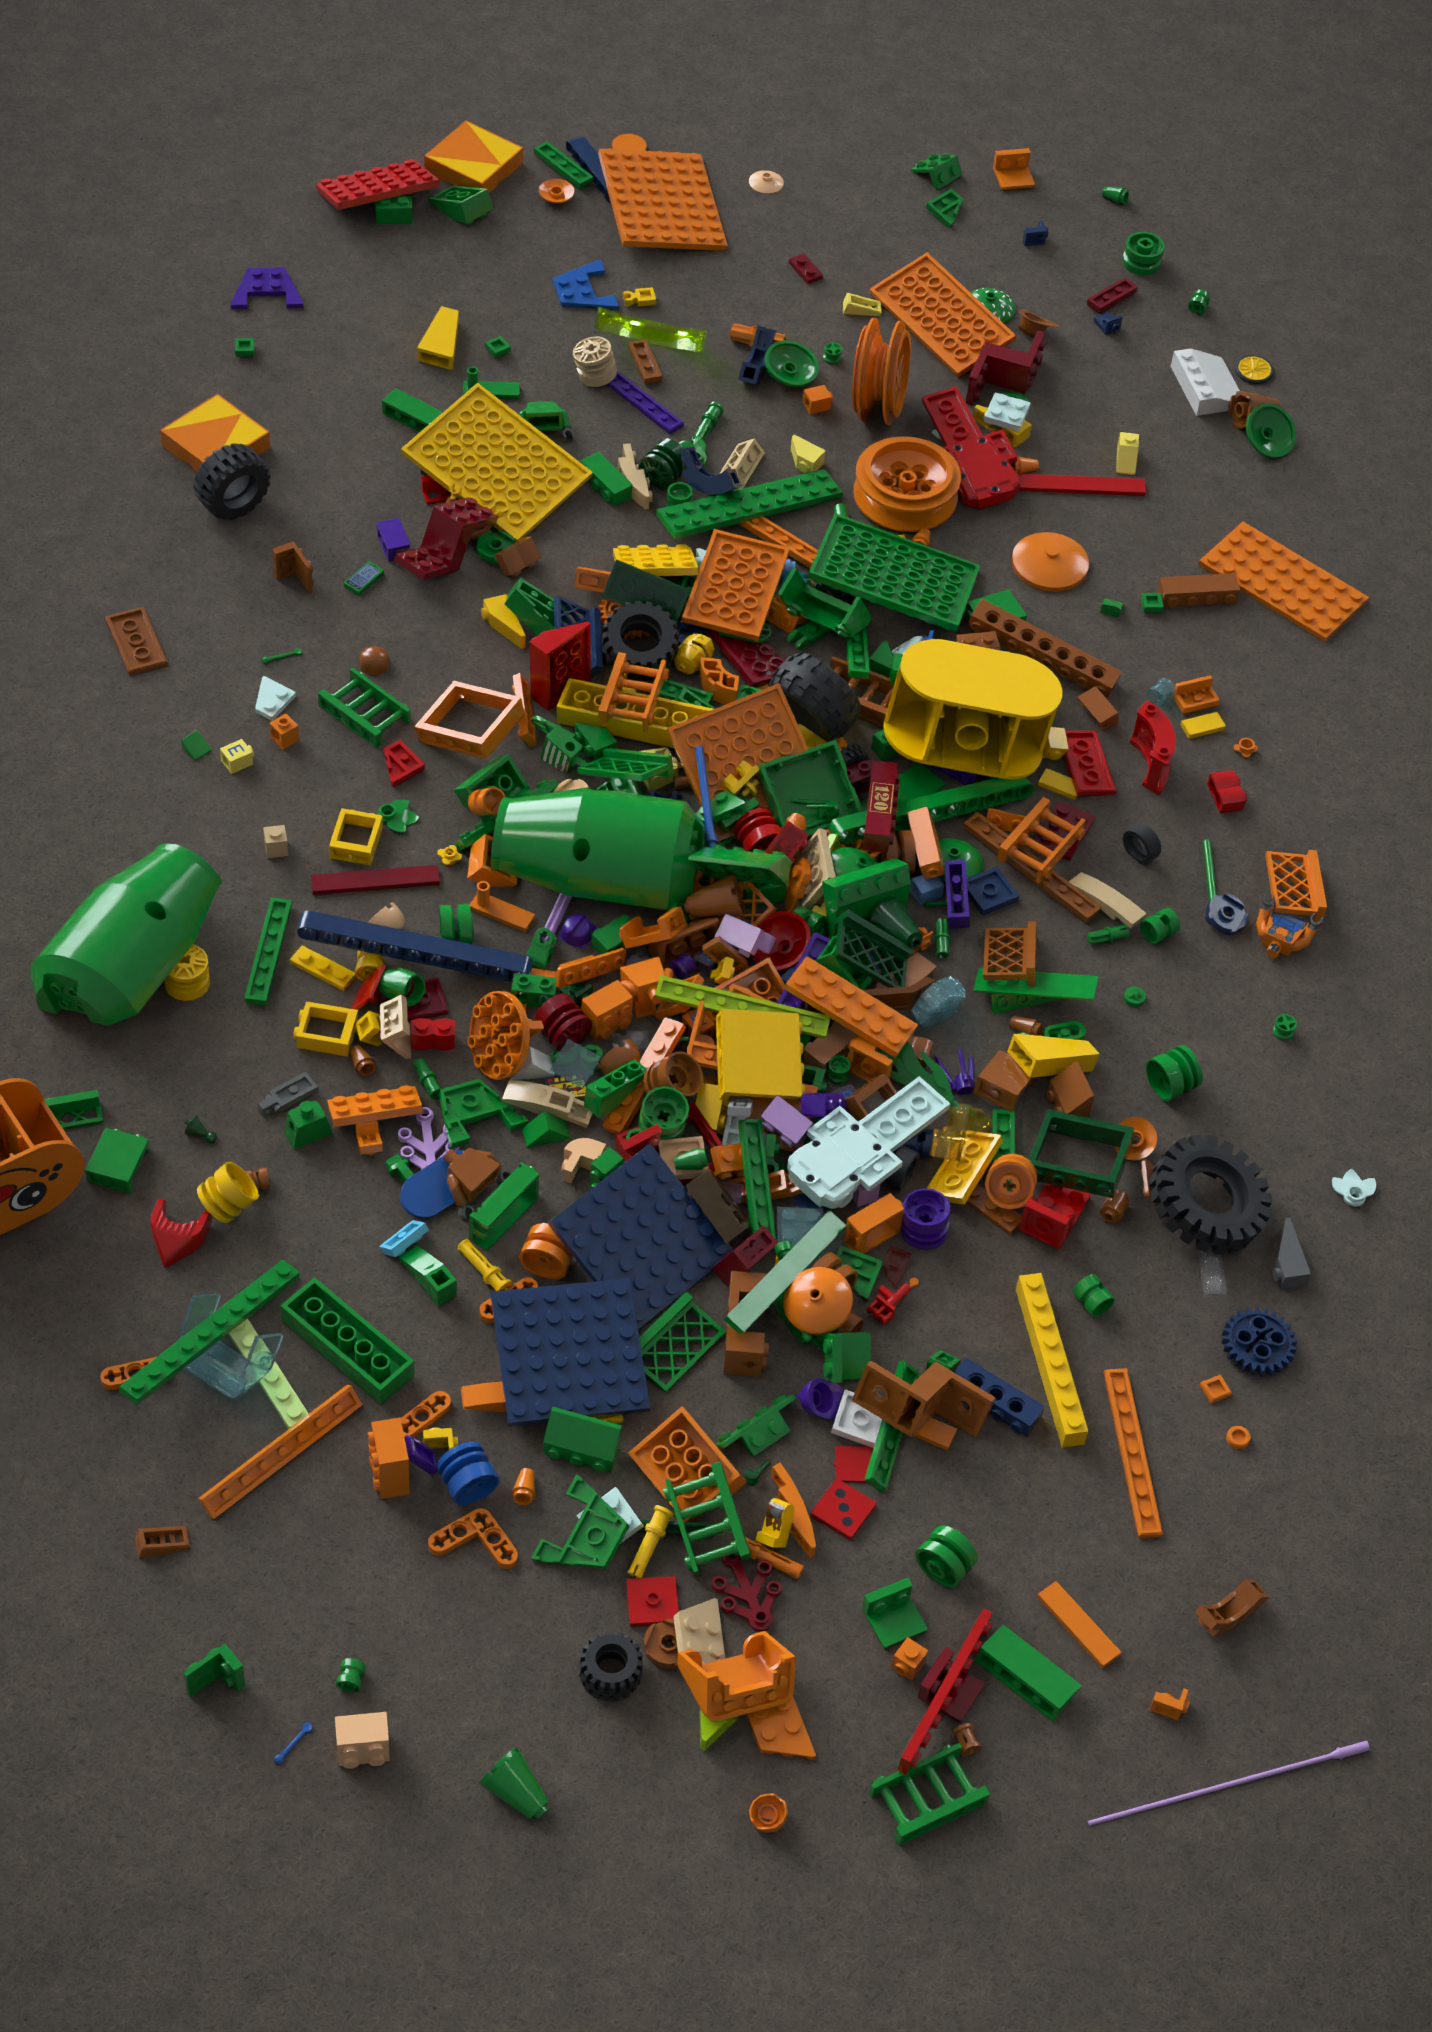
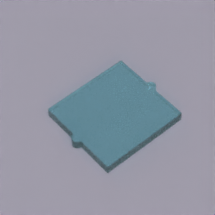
M568 1039L561 1052L557 1053L558 1057L550 1070L584 1089L590 1076L594 1075V1069L601 1057Z

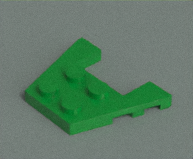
M480 1079L440 1089L439 1099L451 1149L469 1144L470 1137L462 1125L499 1115L508 1130L514 1131L526 1126L529 1120L524 1115L522 1117L519 1116L512 1105L502 1102L499 1099L500 1095Z
M576 1475L566 1494L568 1497L585 1504L586 1507L564 1548L541 1538L531 1558L541 1563L607 1569L630 1526L579 1475Z

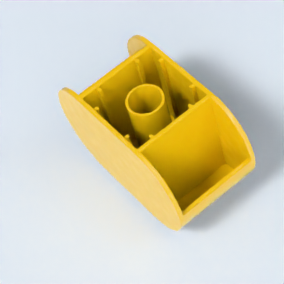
M942 639L920 641L911 645L902 656L884 719V734L889 744L899 754L918 763L1001 779L1013 780L1024 778L1034 773L1041 763L1043 750L1057 708L1062 699V687L1058 678L1049 668L1024 655Z

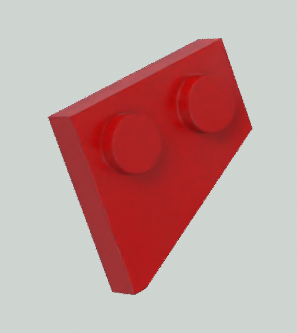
M401 740L384 748V757L392 787L425 770V763Z
M656 1124L621 1142L620 1145L632 1157L648 1144H651L657 1152L662 1130Z

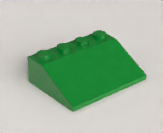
M714 845L713 848L705 847L691 854L688 858L696 868L709 878L722 879L734 874L738 881L783 886L788 885L792 861L782 852L766 854L765 851L754 849L753 852H747L739 847L728 850L719 845Z
M893 858L822 881L830 940L837 935L838 928L833 926L834 919L847 910L870 922L871 910L883 899L888 898L892 900L897 898L907 908L911 885L908 864Z

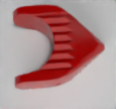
M158 1199L151 1215V1231L153 1242L165 1268L195 1252L203 1244L213 1216L207 1210L203 1212L199 1219L191 1223L176 1224L165 1217L166 1200Z

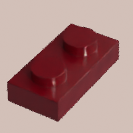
M805 254L789 259V264L807 284L823 279V274Z

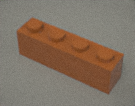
M1235 573L1160 577L1157 591L1161 593L1163 606L1232 604L1238 602L1240 586Z

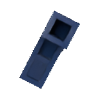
M757 326L750 355L746 361L742 362L738 380L752 384H759L766 371L765 354L773 344L777 330Z
M694 447L685 448L680 451L682 462L687 466V470L683 471L682 474L686 481L698 491L706 494H722L743 486L735 469H729L718 475H713L705 470Z

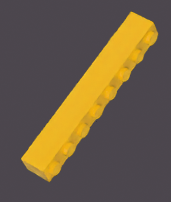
M1042 1274L1021 1275L1018 1278L1016 1292L1061 1447L1085 1445L1088 1428Z

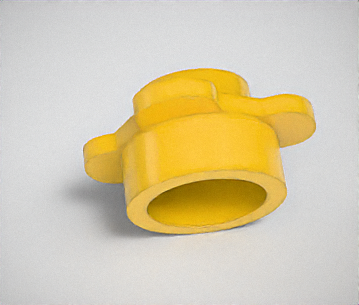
M455 845L439 849L437 852L444 865H453L462 859V855L457 852Z

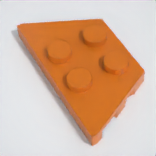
M793 1696L783 1705L746 1714L760 1753H778L787 1757H792L793 1755L807 1757L808 1760L816 1759V1753Z

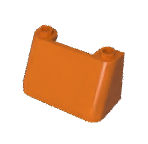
M765 1631L752 1634L745 1640L742 1655L702 1664L701 1655L693 1649L678 1652V1668L701 1711L711 1721H720L783 1705L794 1694L796 1656Z

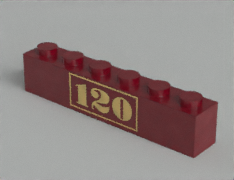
M873 761L863 841V850L888 853L889 845H893L901 773L897 772V763Z

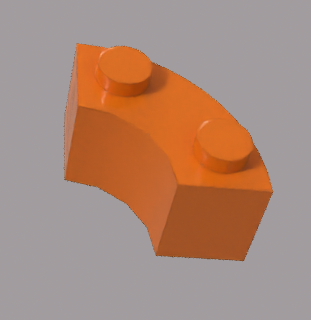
M701 657L699 678L704 691L713 693V699L724 705L735 701L738 693L739 676L726 671L721 664V659Z

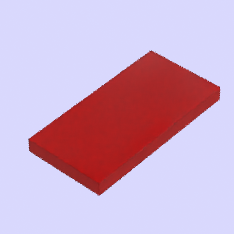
M1096 730L1065 731L1068 750L1063 757L1077 796L1114 795L1116 788Z

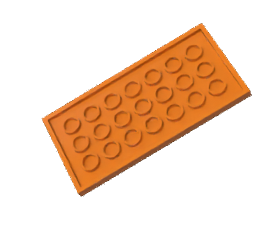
M928 252L870 288V294L877 301H880L881 305L898 321H903L905 328L958 378L974 368L985 342L1006 347L1016 341V335Z
M1241 522L1201 558L1198 563L1199 566L1212 574L1235 573L1240 591L1324 642L1365 605L1369 599L1368 596L1245 522Z

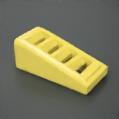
M847 293L843 301V314L881 316V302Z

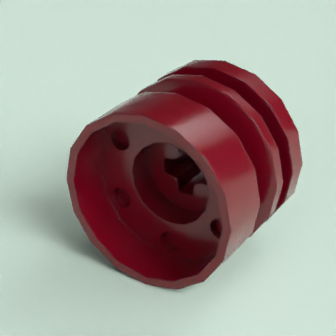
M568 994L555 995L547 1000L534 1017V1021H542L544 1029L541 1033L560 1052H567L574 1045L581 1044L592 1029V1021L579 1009V1006Z

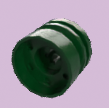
M668 438L661 439L639 461V470L644 469L645 477H649V484L660 490L668 489L682 475V472L687 470V466L682 462V455L680 453L684 448L676 441Z

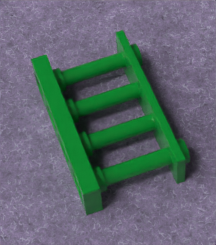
M354 668L350 669V682L336 693L330 694L325 689L318 692V706L375 748L382 744V732L399 719L407 724L411 723V710L407 705L399 702L369 680L362 672H358ZM356 687L364 692L348 705L340 701L341 698ZM370 698L378 702L376 706L363 715H359L354 711ZM385 708L393 713L378 726H373L368 722Z
M721 1462L711 1464L713 1472H710L709 1476L673 1487L670 1479H666L667 1487L663 1488L666 1501L672 1502L688 1556L684 1558L689 1571L693 1570L696 1576L701 1575L699 1565L731 1554H735V1556L740 1554L743 1561L752 1558ZM713 1485V1487L718 1486L720 1495H717L716 1499L680 1510L677 1496ZM717 1508H725L727 1518H724L723 1522L690 1533L687 1532L684 1519ZM724 1531L728 1533L733 1532L735 1540L731 1541L730 1545L695 1556L691 1542Z
M960 1743L954 1746H944L937 1754L918 1762L915 1768L910 1767L906 1775L896 1772L888 1777L880 1776L872 1782L869 1793L871 1798L881 1794L898 1823L894 1838L899 1846L988 1803L990 1793L986 1786L979 1789L973 1787L956 1759L961 1753L962 1746ZM945 1763L949 1765L965 1792L962 1797L958 1799L951 1798L935 1768ZM924 1773L926 1774L943 1803L941 1807L935 1810L928 1807L912 1780L913 1778ZM904 1784L920 1812L919 1817L912 1821L907 1819L890 1789Z

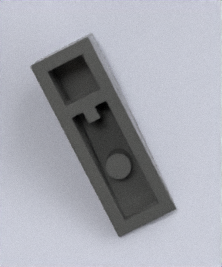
M1291 1218L1285 1219L1275 1268L1273 1269V1278L1275 1282H1279L1281 1289L1307 1285L1311 1275Z

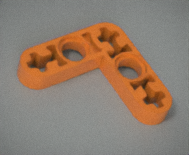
M479 1508L436 1531L428 1539L429 1551L436 1556L445 1555L473 1538L478 1537L500 1568H513L518 1560L516 1548L491 1513L486 1509ZM477 1517L485 1518V1526L487 1527L485 1531L481 1522L476 1523ZM457 1528H463L467 1534L464 1537H456L453 1532ZM490 1535H498L501 1540L496 1544H491L487 1541V1538ZM436 1540H438L439 1542H443L442 1548H440V1546L438 1545L435 1546ZM503 1547V1551L507 1556L511 1555L510 1561L507 1559L502 1560L503 1554L500 1548Z

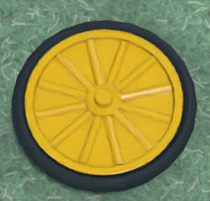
M1256 355L1242 357L1235 366L1237 375L1244 381L1253 384L1267 382L1274 373L1272 364L1265 358Z

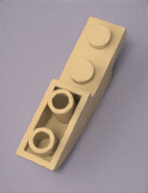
M631 443L623 444V455L621 458H618V471L633 484L632 498L644 509H649V502H652V491H648L650 487L649 477H645L644 469L639 470L638 464H635L636 452L632 451Z
M509 1080L502 1101L533 1113L540 1115L542 1112H546L587 1128L592 1116V1112L584 1107V1101L575 1098L576 1094L538 1083Z

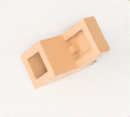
M579 1138L567 1144L564 1148V1162L561 1167L563 1181L572 1183L580 1167L591 1170V1161H594L595 1158L601 1156V1153H604L606 1144L589 1138Z

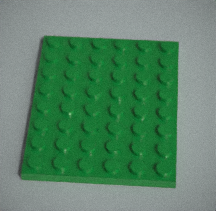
M835 513L810 568L807 579L830 586L835 590L849 593L854 597L859 596L871 603L885 606L890 610L905 613L907 616L916 617L927 623L941 626L946 630L957 632L980 565Z

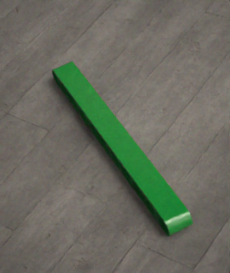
M1026 777L1013 780L993 778L898 802L894 832L911 828L907 814L910 811L928 807L933 822L1026 799L1033 793L1034 786ZM867 810L833 819L828 826L829 832L838 835L841 845L857 842L860 839L864 840Z

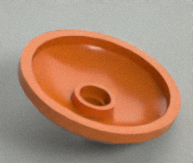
M814 1267L800 1272L786 1288L783 1298L784 1310L792 1325L800 1331L814 1335L826 1334L839 1328L849 1317L853 1307V1293L849 1283L840 1273L830 1268ZM818 1292L820 1294L817 1298H813V1293Z

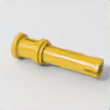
M468 1239L463 1240L458 1245L457 1249L483 1275V1281L486 1284H490L495 1291H503L514 1284L510 1279H506L501 1274L502 1271L499 1267L490 1264Z
M655 1505V1513L650 1523L645 1526L647 1533L627 1572L633 1577L635 1575L636 1578H642L659 1539L665 1537L667 1524L670 1518H673L675 1515L665 1507Z

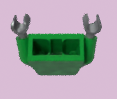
M529 402L527 408L518 413V415L539 431L564 430L562 441L566 443V437H570L571 441H573L574 432L569 429L571 425L566 410L558 407L555 402Z

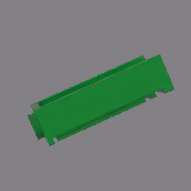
M521 1162L519 1167L481 1204V1208L478 1207L476 1213L472 1212L469 1215V1239L488 1251L539 1198V1173L535 1168Z

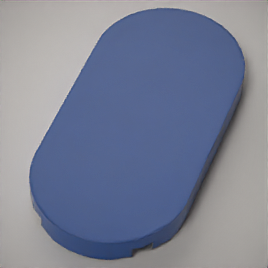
M456 1150L455 1152L461 1155L464 1151ZM444 1156L418 1171L404 1182L401 1188L400 1202L403 1209L409 1215L428 1219L455 1203L447 1183L449 1164L443 1160Z

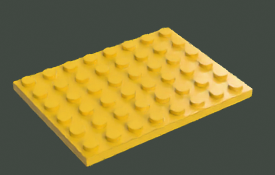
M479 383L475 384L401 448L402 455L449 492V487L452 483L455 484L453 492H457L459 486H461L462 494L457 497L458 499L474 498L477 500V503L487 508L494 505L496 507L494 514L500 510L502 516L493 526L498 530L509 533L514 538L515 543L527 536L587 482L593 473Z

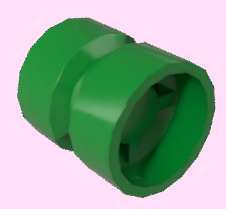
M683 482L671 484L667 493V507L692 501V488Z
M799 906L793 911V913L800 915L807 922L811 930V938L814 932L822 936L826 935L828 931L826 916L813 912L803 906Z
M1164 908L1140 923L1143 936L1151 944L1159 943L1166 937L1177 933L1181 928L1178 916L1170 908Z
M1095 1274L1084 1277L1075 1285L1072 1291L1093 1318L1107 1312L1116 1300L1107 1288H1103L1104 1285Z

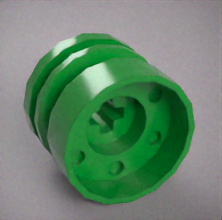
M1179 1045L1165 1054L1157 1055L1146 1063L1148 1082L1164 1101L1172 1100L1183 1094V1092L1187 1093L1202 1085L1203 1072L1200 1063L1191 1049L1184 1045Z
M663 1086L651 1090L647 1093L642 1103L638 1122L639 1129L644 1131L658 1124L662 1130L660 1140L680 1138L684 1132L689 1113L687 1099L680 1091L672 1087Z

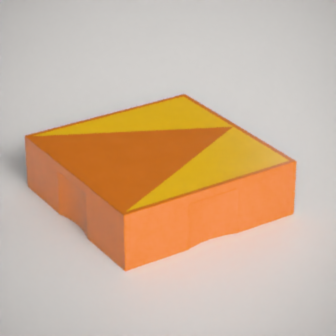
M466 120L424 156V166L435 177L457 186L488 189L490 193L497 187L500 181L508 177L523 164V147Z
M219 394L211 397L160 430L162 446L177 458L192 466L196 472L199 471L198 467L205 462L204 459L207 456L210 457L213 451L216 449L220 450L225 445L230 446L234 443L244 444L251 447L258 455L270 448V432Z

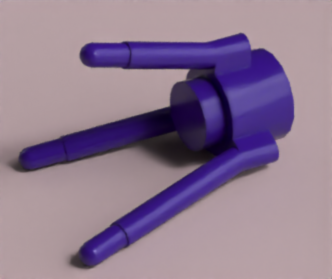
M958 1049L962 1073L956 1075L955 1081H953L939 1057H935L937 1064L945 1071L952 1091H957L958 1095L971 1094L974 1091L972 1057H969L968 1076L963 1051Z

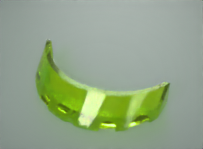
M598 307L594 329L633 340L646 339L647 343L703 353L708 332L707 330L682 328L628 316L602 307Z

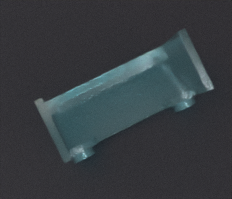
M220 1294L192 1295L177 1341L216 1311L221 1297ZM277 1333L255 1336L248 1358H245L220 1340L186 1366L185 1369L229 1398L242 1397L271 1371L284 1335Z

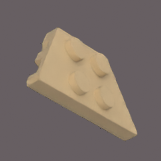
M718 1599L708 1600L679 1611L674 1615L678 1652L690 1649L696 1650L702 1657V1664L725 1659Z

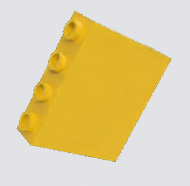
M721 1009L716 1016L719 1100H728L730 1096L775 1098L778 1095L782 1099H793V1104H797L801 1099V1095L805 1094V1084H802L804 1064L801 1063L803 1043L800 1042L802 1022H799V1014Z

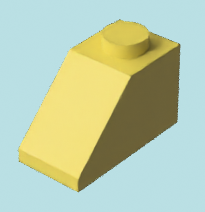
M1120 432L1117 445L1116 473L1135 475L1139 434Z
M796 435L792 436L791 452L796 468L803 473L817 471L824 464L826 450Z

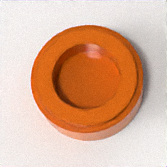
M1242 1426L1231 1427L1226 1436L1227 1443L1234 1449L1246 1448L1251 1439L1249 1431Z

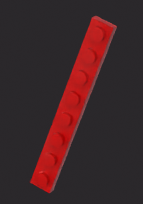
M983 1608L905 1749L897 1771L906 1775L910 1767L915 1768L921 1757V1754L918 1753L921 1747L926 1749L932 1737L929 1734L932 1728L937 1729L942 1719V1716L939 1715L941 1710L947 1711L953 1698L950 1696L952 1690L958 1691L963 1680L960 1678L962 1672L967 1674L973 1662L970 1657L972 1654H978L983 1644L980 1641L981 1637H987L993 1624L989 1622L992 1612Z

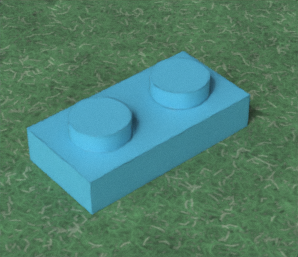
M412 1220L379 1247L382 1253L386 1255L400 1256L412 1243L421 1240L429 1229L426 1223Z

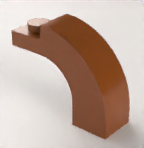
M1245 1579L1223 1600L1213 1605H1201L1195 1613L1199 1616L1197 1619L1212 1637H1216L1228 1632L1251 1616L1270 1596L1255 1579Z

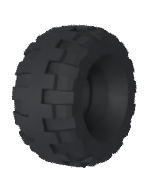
M796 653L794 656H789L771 676L769 687L780 684L797 724L803 725L826 742L841 738L858 719L861 706L854 690L830 666H827L823 661L810 654Z

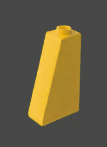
M441 306L417 347V361L450 370L453 369L459 325L458 310Z
M1013 1034L1007 1051L1029 1078L1058 1075L1074 1062L1079 1063L1083 1072H1090L1094 1070L1099 1057V1052L1089 1041Z

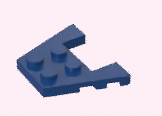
M601 260L552 278V283L561 306L619 310L615 295L596 298L588 277L605 275V269Z

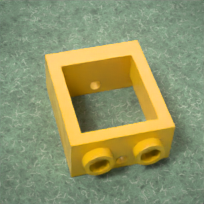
M341 808L329 845L330 858L371 866L383 829L382 815ZM350 824L372 828L368 845L364 846L339 841L344 825Z
M306 1001L304 1010L299 1012V1027H295L293 1033V1040H296L297 1048L348 1057L356 1032L355 1023L358 1021V1010ZM310 1017L344 1022L345 1025L341 1039L306 1033Z

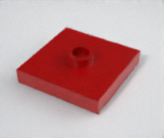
M675 1576L626 1579L630 1627L651 1626L654 1623L655 1625L661 1623L665 1619H674V1615L679 1612Z

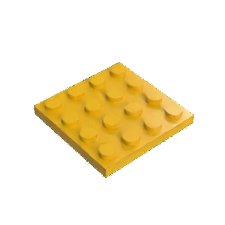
M679 544L676 547L657 545V548H649L647 545L629 548V546L621 545L618 548H613L615 562L618 559L656 576L698 575V565L692 549L685 544Z

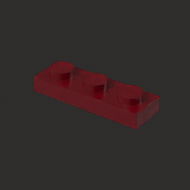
M1125 277L1088 298L1087 305L1100 314L1135 294L1138 286Z

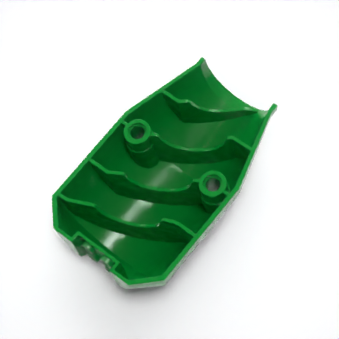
M586 787L517 798L503 797L495 823L491 851V869L500 870L567 896L669 910L674 902L682 903L687 900V896L693 894L696 867L688 858L691 854L703 848L705 825L687 801Z
M161 844L146 857L95 887L31 965L30 977L40 1011L57 1014L61 1008L87 1014L91 1022L107 1026L138 1014L195 942L216 891L222 884L218 873L207 861L193 851L176 844Z

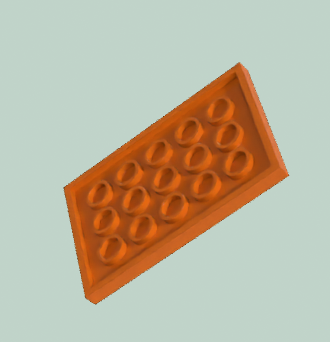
M714 529L684 610L682 622L759 641L790 548Z

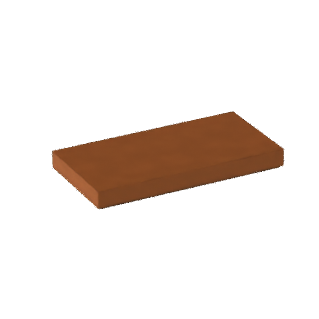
M144 607L105 616V621L128 675L168 666L167 659Z

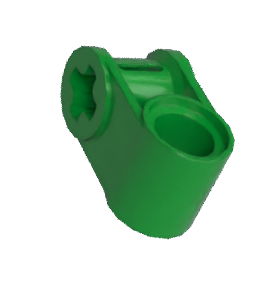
M540 928L536 931L526 956L533 960V968L546 970L547 964L551 962L557 938L547 928ZM548 936L550 938L549 941L543 942L541 940L542 937Z

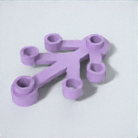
M427 1107L422 1108L423 1113L416 1114V1122L422 1126L424 1143L412 1136L409 1128H401L398 1131L399 1141L410 1145L404 1146L401 1149V1157L408 1159L410 1163L421 1170L436 1161L435 1154L448 1141L444 1125L443 1133L433 1142L431 1124L434 1121V1113ZM449 1142L446 1144V1152L443 1153L439 1158L444 1156L449 1151ZM413 1148L426 1155V1161L414 1155Z

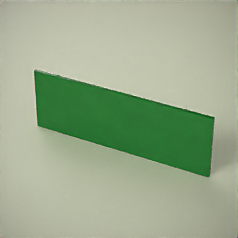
M917 762L900 775L898 802L934 794L943 788L946 783L924 765ZM868 798L860 803L863 811L867 810Z
M979 968L973 992L1094 1000L1098 976L1036 972V986H1027V980H983V968Z

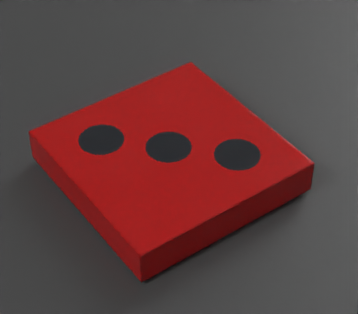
M836 1478L811 1511L810 1516L851 1541L872 1513L877 1502Z

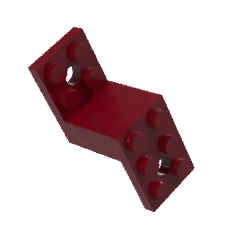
M1037 331L1028 353L985 342L969 378L966 404L973 405L975 400H979L980 388H984L985 383L1024 394L1027 388L1031 389L1034 380L1032 376L1036 377L1039 368L1037 365H1041L1044 355L1041 354V351H1044L1046 340H1043L1045 332Z
M470 497L434 506L421 547L396 554L394 561L422 580L455 572L460 569L472 530L495 524L499 516L494 514L490 508L483 507L477 503L476 499Z

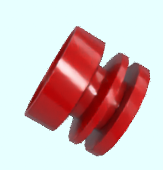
M758 808L745 813L737 820L733 827L734 836L740 846L747 852H753L754 849L765 851L781 830L771 811L766 808Z

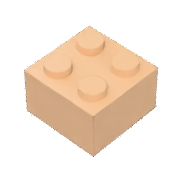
M387 1712L335 1717L338 1766L356 1768L359 1764L365 1763L379 1766L386 1761H390Z

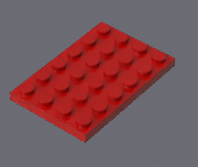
M413 159L406 160L402 164L392 163L385 168L374 167L371 171H357L354 175H340L336 179H322L321 182L315 183L317 191L338 210L440 187L439 179Z

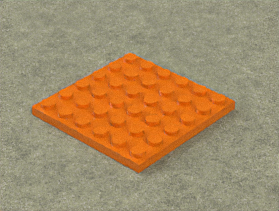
M779 683L667 728L668 735L700 807H702V798L695 752L697 746H702L704 749L710 801L718 793L724 790L728 792L722 781L730 773L738 781L742 778L735 769L744 760L754 767L755 765L759 766L808 750V746ZM755 774V775L749 780L750 783H751L754 779H756V780L759 782L758 777H757V774ZM759 782L755 787L758 793L755 796L750 794L747 796L750 800L755 798L758 801V808H766L770 811ZM717 824L713 825L718 841L734 836L733 828L725 834Z

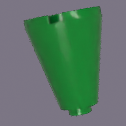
M517 1747L503 1756L494 1765L495 1767L491 1770V1773L488 1771L479 1782L483 1788L530 1820L534 1817L537 1820L540 1819L549 1810L546 1806L549 1800Z

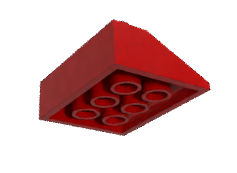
M583 622L544 631L529 642L531 699L545 710L549 711L558 704L569 678L585 682L591 681V623Z

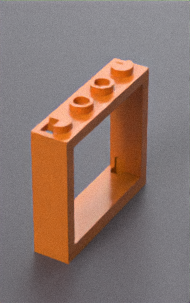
M453 681L414 727L418 740L425 744L487 759L525 714L521 697ZM459 699L503 710L482 737L437 726Z

